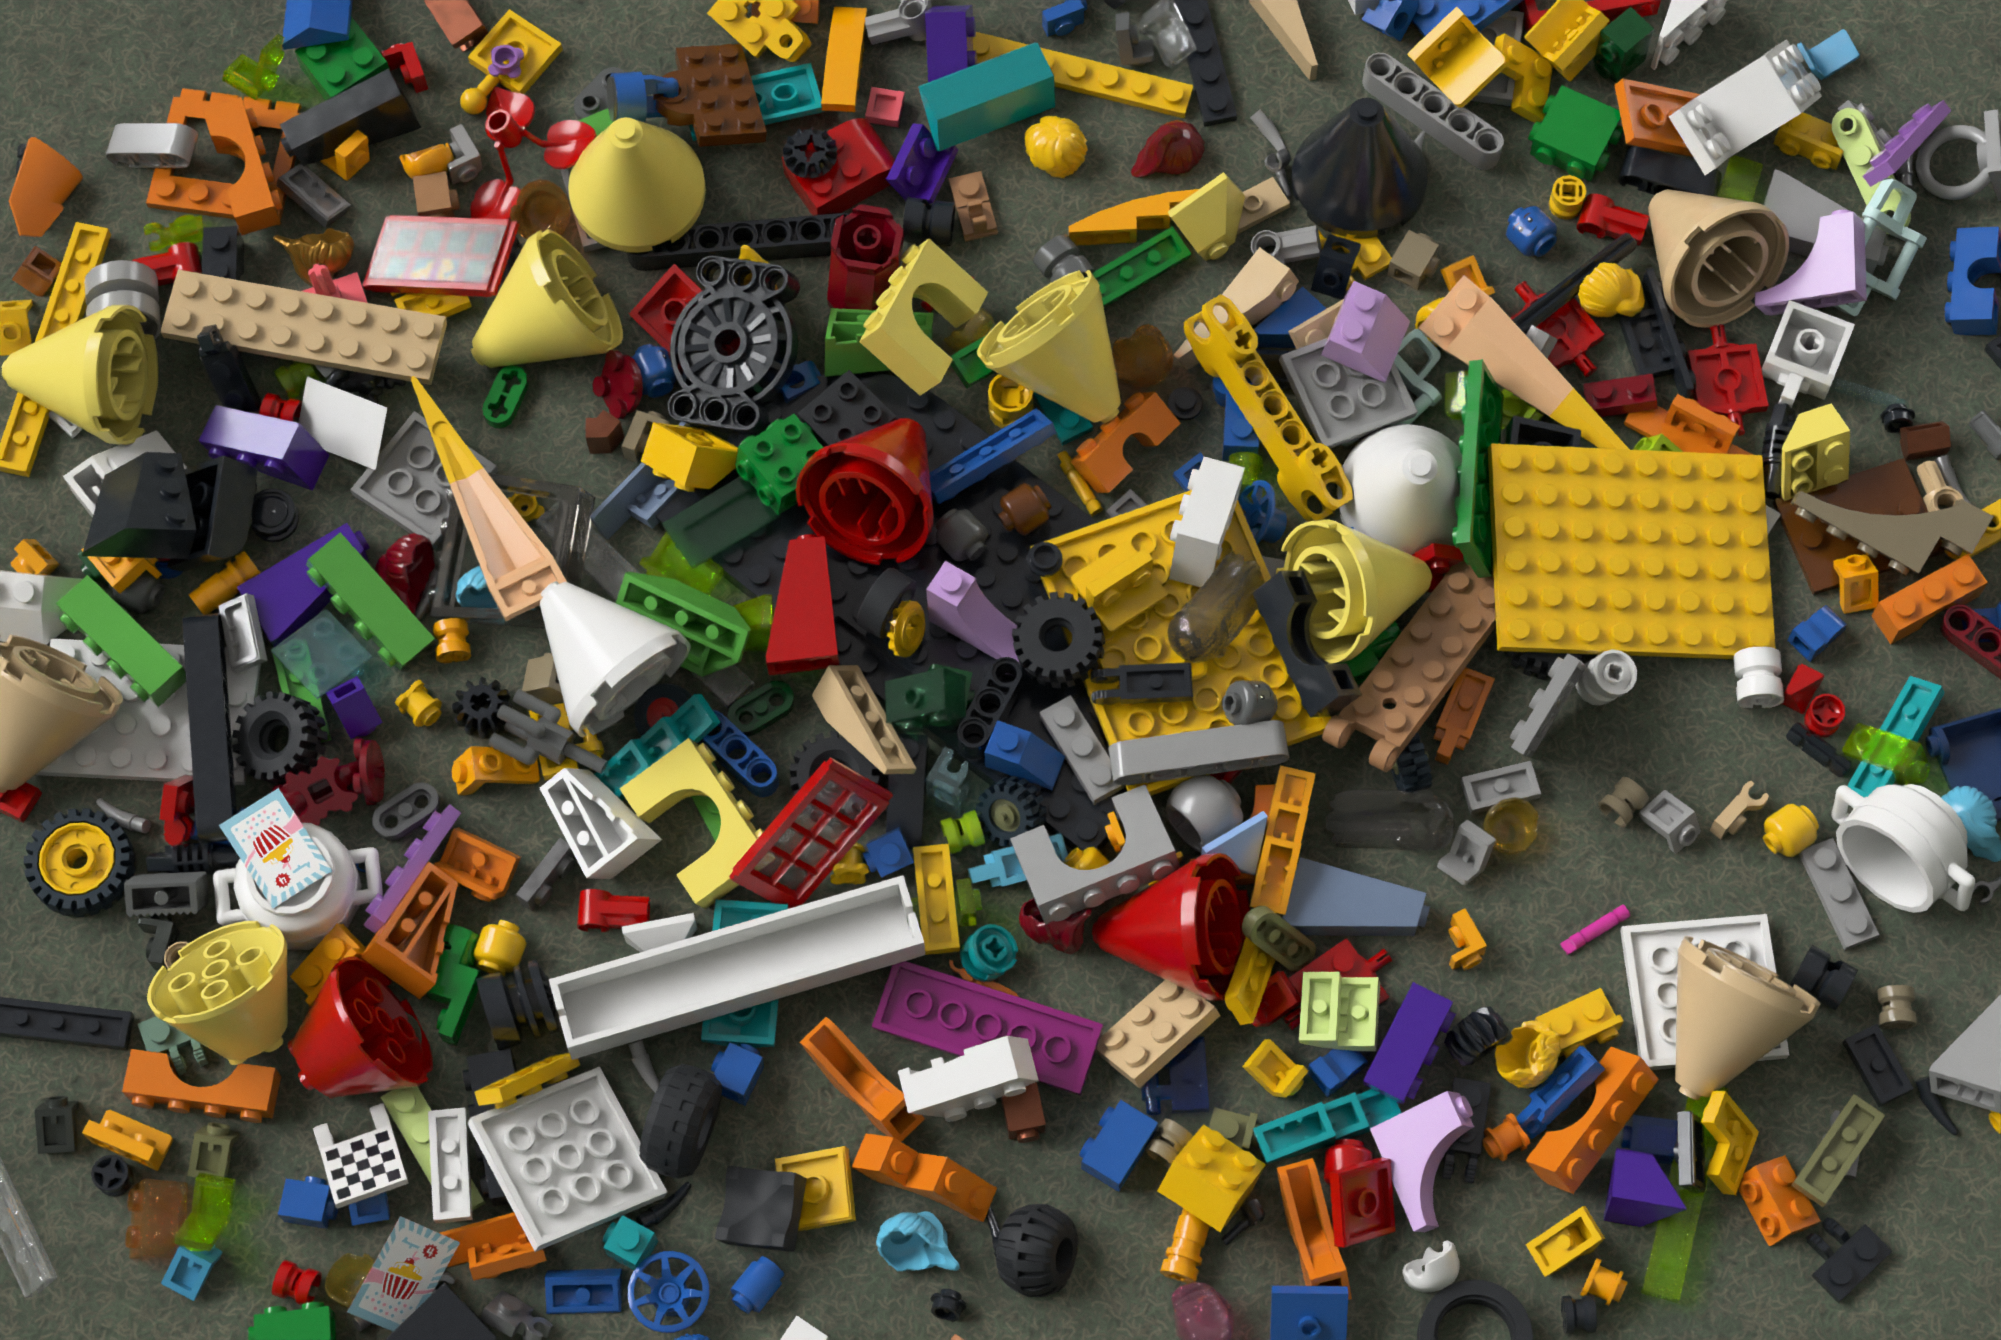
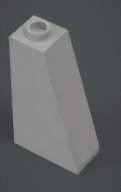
M1776 169L1764 201V206L1772 210L1787 228L1789 252L1807 257L1811 253L1817 239L1820 217L1829 216L1836 210H1848ZM1877 226L1865 247L1866 271L1872 275L1877 265H1884L1889 246L1883 245L1886 232Z
M2001 994L1931 1065L1929 1077L1932 1093L2001 1113Z

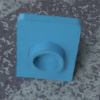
M1844 29L1810 50L1802 42L1797 44L1811 72L1820 80L1831 76L1860 57L1853 41Z

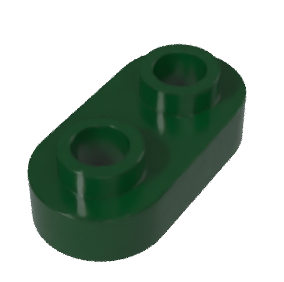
M770 681L734 702L728 710V719L747 737L753 736L784 718L792 711L794 707L793 691L788 684L782 681ZM774 697H781L783 699V703L780 706H773L770 704V701ZM748 714L753 717L752 722L749 724H742L740 722V718L743 715Z

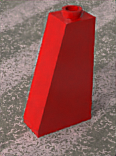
M805 534L797 539L789 540L766 653L769 675L827 669L829 665H839L825 536L818 537L814 534Z

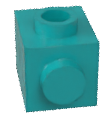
M624 1215L621 1216L618 1223L612 1222L609 1225L602 1240L605 1242L603 1248L607 1256L632 1270H635L644 1259L651 1255L658 1243L655 1232Z

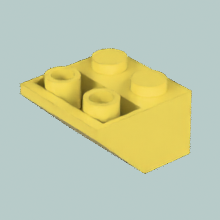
M1832 403L1799 414L1782 446L1781 497L1784 501L1794 498L1799 491L1810 493L1849 479L1850 429Z

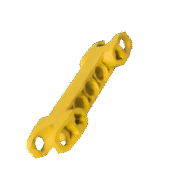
M1221 294L1206 302L1202 306V311L1184 322V333L1196 358L1209 375L1220 377L1253 427V430L1279 469L1277 482L1289 502L1306 521L1323 520L1332 514L1333 511L1353 499L1352 487L1341 464L1328 446L1314 441L1257 353L1258 337L1246 317L1229 298ZM1214 306H1221L1227 311L1228 319L1226 323H1220L1213 313ZM1195 322H1201L1207 327L1210 332L1208 338H1201L1195 333ZM1245 376L1251 380L1252 385L1246 381ZM1264 405L1269 408L1271 414L1265 410ZM1283 435L1289 439L1290 444L1284 440ZM1328 483H1335L1341 488V499H1335L1329 494L1326 488ZM1310 496H1315L1322 505V512L1320 514H1315L1309 510L1307 500Z

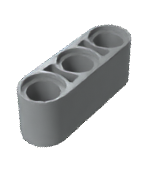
M120 123L115 125L105 156L113 164L117 165L118 162L127 163L132 168H187L199 135L193 128L178 123Z

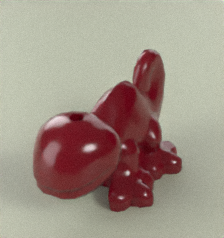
M320 756L317 766L312 768L310 774L304 771L299 772L298 775L287 772L286 782L276 785L270 793L279 788L301 823H312L319 826L320 819L326 818L329 810L337 811L341 809L348 812L352 809V802L357 800L358 794L348 789L353 783L354 773L359 772V760L338 766L341 761L339 758L329 759L325 756Z

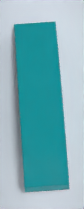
M694 694L671 717H662L640 739H631L608 761L607 767L602 774L596 772L594 775L623 801L626 798L620 790L622 786L686 739L690 738L698 743L721 722L703 695Z
M1370 1089L1357 1095L1355 1092L1326 1104L1322 1102L1255 1127L1253 1132L1265 1161L1269 1164L1333 1145L1336 1140L1350 1139L1370 1132V1128L1401 1114V1111L1396 1101Z

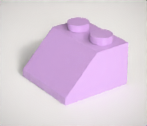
M1353 281L1343 300L1321 355L1385 383L1410 320L1386 294Z

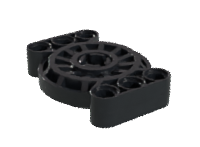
M707 256L698 263L696 268L697 279L706 289L699 292L684 307L676 320L671 335V363L676 378L683 389L670 397L668 411L673 419L679 422H687L694 428L731 434L733 432L761 434L770 425L768 411L762 404L773 398L783 388L792 374L797 359L799 340L796 323L785 304L798 296L800 282L793 273L776 264ZM721 268L719 278L713 281L715 271ZM752 273L750 283L744 286L745 277ZM784 277L782 287L775 290L776 282ZM740 337L738 350L729 356L728 351L722 349V345H730L733 339ZM692 402L693 408L691 412L685 416V408L689 403ZM724 407L723 416L716 421L717 411ZM755 411L756 418L754 422L746 426L745 419Z

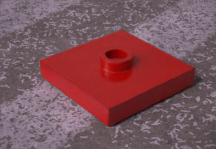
M1380 1157L1329 1172L1334 1246L1345 1248L1395 1232L1390 1158Z

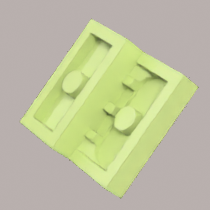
M1303 972L1299 1042L1306 1045L1338 1050L1377 1051L1380 999L1379 978L1341 977L1340 972Z

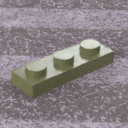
M1853 1094L1791 1186L1824 1207L1885 1117V1114Z

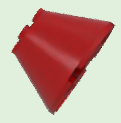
M346 957L334 965L295 1037L288 1042V1049L295 1057L301 1070L298 1073V1077L303 1086L310 1091L315 1088L332 1099L342 1096L418 1087L428 1080L426 1075L433 1070V1057L429 1041L410 1003L406 998L400 1002L387 987L392 981L363 959ZM406 1013L410 1014L418 1022L422 1034L421 1043L418 1037H416L413 1027L407 1021Z

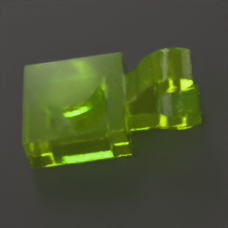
M183 215L176 218L174 222L169 223V227H164L156 222L148 223L144 226L145 235L156 233L160 236L158 240L149 242L150 251H160L166 246L181 242L195 243L203 241V227H205L202 215L195 217L193 215Z

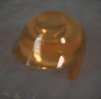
M539 179L529 182L522 188L516 205H513L511 208L510 217L511 221H517L519 224L517 232L523 238L528 239L539 230L543 233L547 229L562 236L569 226L571 212L569 201L564 191L551 181Z
M1144 324L1138 327L1131 337H1121L1113 343L1112 355L1115 371L1120 379L1127 384L1139 388L1154 387L1163 382L1173 368L1174 355L1172 347L1161 331L1153 325Z

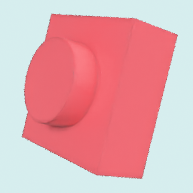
M871 87L865 119L872 124L898 128L905 93Z

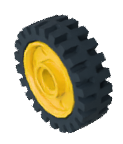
M76 808L68 809L67 815L59 812L54 815V821L45 820L41 824L43 829L41 831L36 829L32 834L34 841L33 843L28 842L26 846L28 856H24L25 876L35 895L51 910L69 917L70 915L84 917L85 914L93 916L99 914L100 909L104 908L107 910L111 908V903L114 900L119 901L124 896L122 893L124 891V883L131 876H134L136 869L134 866L136 858L133 846L125 831L111 817L108 818L100 811L94 813L88 808H83L82 812H79ZM88 857L83 867L73 869V864L78 858Z

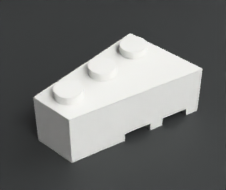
M1203 457L1200 469L1192 470L1188 483V489L1192 490L1191 495H1183L1179 509V515H1182L1183 518L1181 521L1175 519L1170 535V540L1175 541V548L1169 579L1208 590L1211 589L1216 561L1220 559L1222 553L1221 546L1226 531L1229 530L1241 490L1245 467Z
M564 768L540 787L586 878L612 879L662 840L590 770Z
M1005 1036L964 1049L965 1055L944 1063L942 1057L931 1060L932 1068L923 1071H913L909 1067L899 1070L898 1074L908 1113L944 1117L945 1121L951 1122L965 1118L967 1116L966 1111L973 1108L984 1109L995 1105L996 1099L1004 1095L1010 1097L1024 1093L1026 1091L1025 1086L1039 1081L1028 1039Z

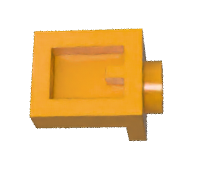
M23 539L14 548L19 555L11 562V566L17 572L50 575L60 565L36 539Z
M1854 554L1843 559L1834 560V569L1839 576L1840 605L1843 613L1847 614L1876 608L1879 602L1878 570L1868 555Z
M1464 908L1452 915L1450 922L1452 927L1448 929L1456 947H1464L1463 950L1451 956L1449 965L1452 970L1461 966L1464 971L1475 967L1482 962L1481 956L1485 954L1487 947L1470 915Z

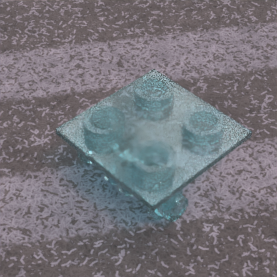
M327 609L271 650L316 699L320 698L346 677L352 676L354 678L358 676L359 678L365 671L362 665L372 658V655Z

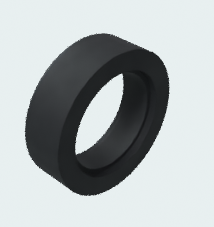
M1484 1280L1459 1281L1442 1289L1428 1303L1417 1330V1340H1438L1439 1324L1449 1311L1465 1304H1479L1492 1309L1500 1315L1509 1329L1511 1340H1533L1532 1325L1521 1302L1505 1288Z

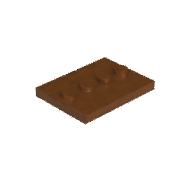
M1904 458L1849 475L1848 480L1807 493L1823 502L1869 514L1911 515L1928 512ZM1782 497L1774 499L1773 505L1775 510L1780 513L1779 519L1812 594L1816 595L1840 587L1839 576L1834 569L1833 561L1854 554L1867 555L1857 549L1859 542L1848 536L1845 541L1840 540L1826 532L1828 525L1816 519L1813 524L1795 514L1797 508L1790 504L1793 498L1786 501ZM1941 539L1937 541L1928 558L1944 553L1945 549L1941 547ZM1879 553L1876 558L1868 555L1878 570V574L1894 570L1888 566L1891 560Z

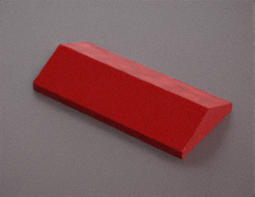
M673 264L631 310L629 315L662 347L670 352L671 335L677 318L684 307L703 290L676 264ZM740 337L733 339L730 345H722V349L728 351L729 356L738 350Z

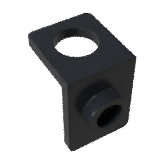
M1328 235L1319 256L1311 291L1340 300L1344 299L1352 267L1360 251L1361 244L1335 235ZM1343 246L1350 253L1341 254L1334 251L1332 247Z

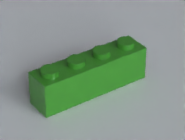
M341 532L307 560L306 566L309 570L306 573L317 587L321 588L324 585L333 595L330 598L332 604L343 615L348 612L357 622L353 625L356 631L366 641L372 639L380 648L377 652L378 655L390 668L395 665L399 670H402L433 643L435 638Z
M88 575L56 603L63 614L59 620L73 634L79 630L86 637L82 641L95 656L102 653L109 660L106 663L107 667L120 680L126 676L133 683L130 689L144 703L150 699L159 707L186 682V671L183 666Z

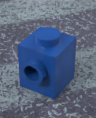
M900 827L866 843L869 851L863 853L870 871L873 873L878 870L881 878L914 863V856Z
M729 1042L725 1052H718L711 1067V1071L714 1072L715 1077L722 1084L721 1096L746 1106L764 1069V1062L760 1052L754 1047L744 1043L737 1046Z
M311 1176L305 1177V1181L286 1178L278 1216L283 1222L327 1229L329 1219L335 1220L338 1213L330 1185H327V1181Z

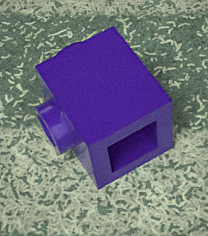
M358 676L326 692L350 739L356 736H366L372 733L377 725L383 723Z

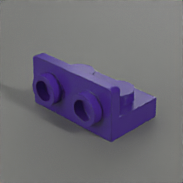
M912 124L886 180L905 201L908 197L927 199L928 203L932 204L955 159L958 148L952 146L942 151H936L931 132L923 124Z

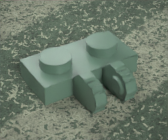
M157 1016L137 1024L146 1050L159 1053L170 1052L179 1075L187 1072V1064L180 1053V1047L191 1043L197 1063L200 1066L209 1063L201 1043L159 1019Z

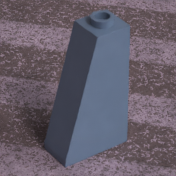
M1300 857L1286 915H1283L1282 918L1304 935L1414 936L1417 926L1425 927L1430 906L1423 905L1426 896L1425 892Z

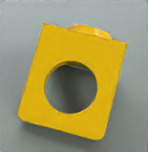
M32 300L0 302V356L10 355L32 344L28 320V311L33 306Z

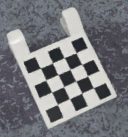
M383 1103L370 1107L376 1127L374 1131L335 1144L327 1123L313 1128L337 1209L408 1184L392 1125Z

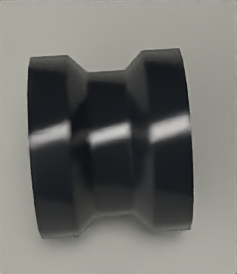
M116 1155L101 1157L95 1162L91 1172L93 1183L102 1193L108 1196L117 1197L123 1195L133 1184L134 1175L132 1169L122 1158ZM116 1178L120 1179L113 1182L112 1185H110L111 1181L115 1180Z
M1593 1294L1584 1295L1582 1299H1573L1570 1295L1562 1296L1561 1313L1564 1333L1573 1334L1577 1329H1584L1587 1333L1596 1332L1597 1312Z

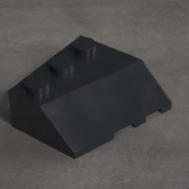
M145 452L104 476L82 556L189 559L196 534V525L181 453Z

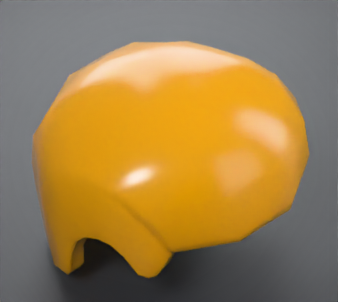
M445 143L446 147L444 144H438L410 154L401 155L399 158L406 174L413 179L415 176L445 171L448 173L447 164L454 161L449 143Z

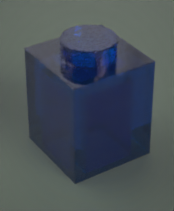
M1633 1115L1629 1126L1622 1128L1620 1147L1627 1148V1150L1650 1153L1654 1155L1658 1163L1671 1164L1675 1158L1674 1144L1677 1141L1678 1120Z

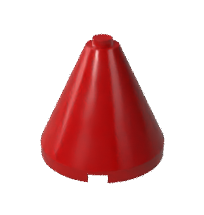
M900 418L826 446L815 452L808 459L797 479L796 497L798 506H802L804 503L810 515L807 524L818 537L825 536V543L839 553L869 564L880 565L883 559L897 558V563L910 559L920 551L930 535L934 516L926 434L918 422L910 418Z
M1203 854L1100 915L1092 929L1094 942L1099 945L1101 950L1209 1001H1225V993L1228 990L1234 968L1237 965L1244 941L1246 940V936L1242 933L1243 919L1247 912L1251 910L1247 890H1237L1233 876H1240L1241 872L1235 862L1226 854Z

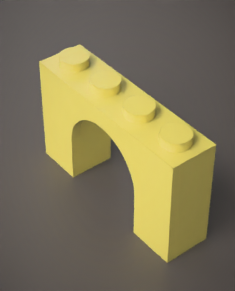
M927 239L919 246L911 245L901 256L903 264L890 276L888 282L891 285L876 301L879 307L865 321L863 327L866 330L859 341L919 396L942 381L953 359L921 330L913 314L912 298H919L927 302L949 323L958 328L977 315L988 294V291L930 239Z
M688 738L622 786L620 790L636 815L647 823H651L687 797L707 796L715 802L721 817L720 833L715 844L708 852L677 874V877L694 903L707 909L715 903L716 899H721L739 885L731 881L729 877L733 872L732 868L764 831L761 828L755 829L750 821L754 817L753 813L742 799L737 802L731 793L735 788L731 780L723 771L718 773L712 765V762L716 759L710 749L704 743L699 745ZM767 852L754 869L759 871L775 859L773 854Z

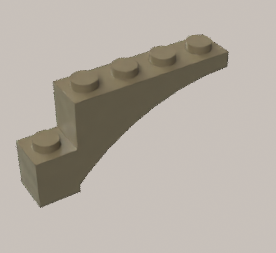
M1802 491L1797 492L1790 503L1797 508L1795 512L1797 516L1813 524L1816 519L1828 525L1826 532L1845 541L1847 536L1859 542L1858 550L1873 558H1876L1879 553L1891 560L1888 564L1890 568L1905 576L1908 575L1909 571L1912 573H1919L1939 539L1943 541L1941 547L1954 555L1960 556L1962 552L1972 554L1994 517L1963 499L1956 500L1953 506L1945 509L1911 515H1880L1848 510L1823 502Z

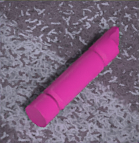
M1622 904L1614 909L1613 912H1609L1580 930V932L1570 936L1560 945L1566 954L1569 955L1584 946L1586 942L1592 941L1618 925L1619 922L1629 918L1630 913L1626 906Z

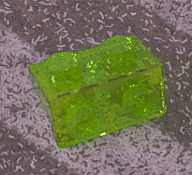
M672 528L667 529L651 556L642 557L639 562L647 570V575L678 580L709 596L724 574V568Z

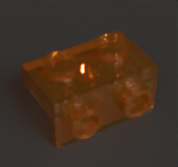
M145 1178L133 1186L127 1199L128 1211H132L131 1225L128 1226L125 1236V1245L127 1248H130V1259H139L142 1256L174 1257L178 1247L185 1241L188 1183Z

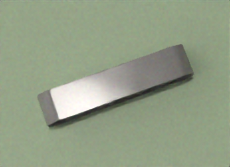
M1378 52L1368 57L1362 84L1367 92L1473 166L1482 170H1488L1497 165L1504 145V138L1497 129L1465 107L1458 108L1442 91L1390 55ZM1374 73H1381L1383 76H1378ZM1402 91H1405V92H1408V93H1410V94H1403V93H1401V92H1402ZM1427 110H1434L1437 113H1431ZM1455 129H1461L1465 132H1458ZM1482 147L1489 148L1492 151H1486Z
M1278 720L1125 740L1114 743L1108 748L1113 781L1116 785L1122 786L1272 766L1284 763L1290 758L1284 723Z

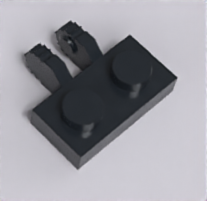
M1827 1217L1822 1222L1823 1227L1842 1246L1833 1253L1830 1246L1819 1235L1810 1233L1806 1237L1807 1243L1826 1261L1811 1276L1839 1303L1892 1250L1866 1224L1850 1238L1842 1226L1834 1219Z

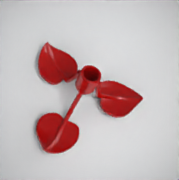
M494 86L487 105L485 131L487 136L495 142L494 147L498 150L506 175V182L494 179L479 187L474 195L475 199L471 202V218L511 220L521 208L523 192L519 188L512 186L514 180L505 154V147L514 148L518 146L524 136L538 146L546 148L544 160L549 166L555 169H566L576 164L584 149L596 138L595 130L590 125L581 121L564 120L551 126L547 134L548 141L541 140L525 129L534 118L535 105L533 101L522 93L511 92Z

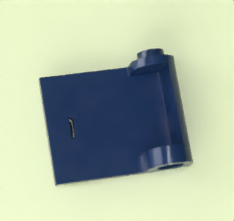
M2001 708L1930 728L1929 736L1925 737L1926 749L1931 757L1936 756L1950 791L1957 786H1969L1970 788H1976L1978 792H1983L1989 800H1992L1996 811V820L2001 821Z

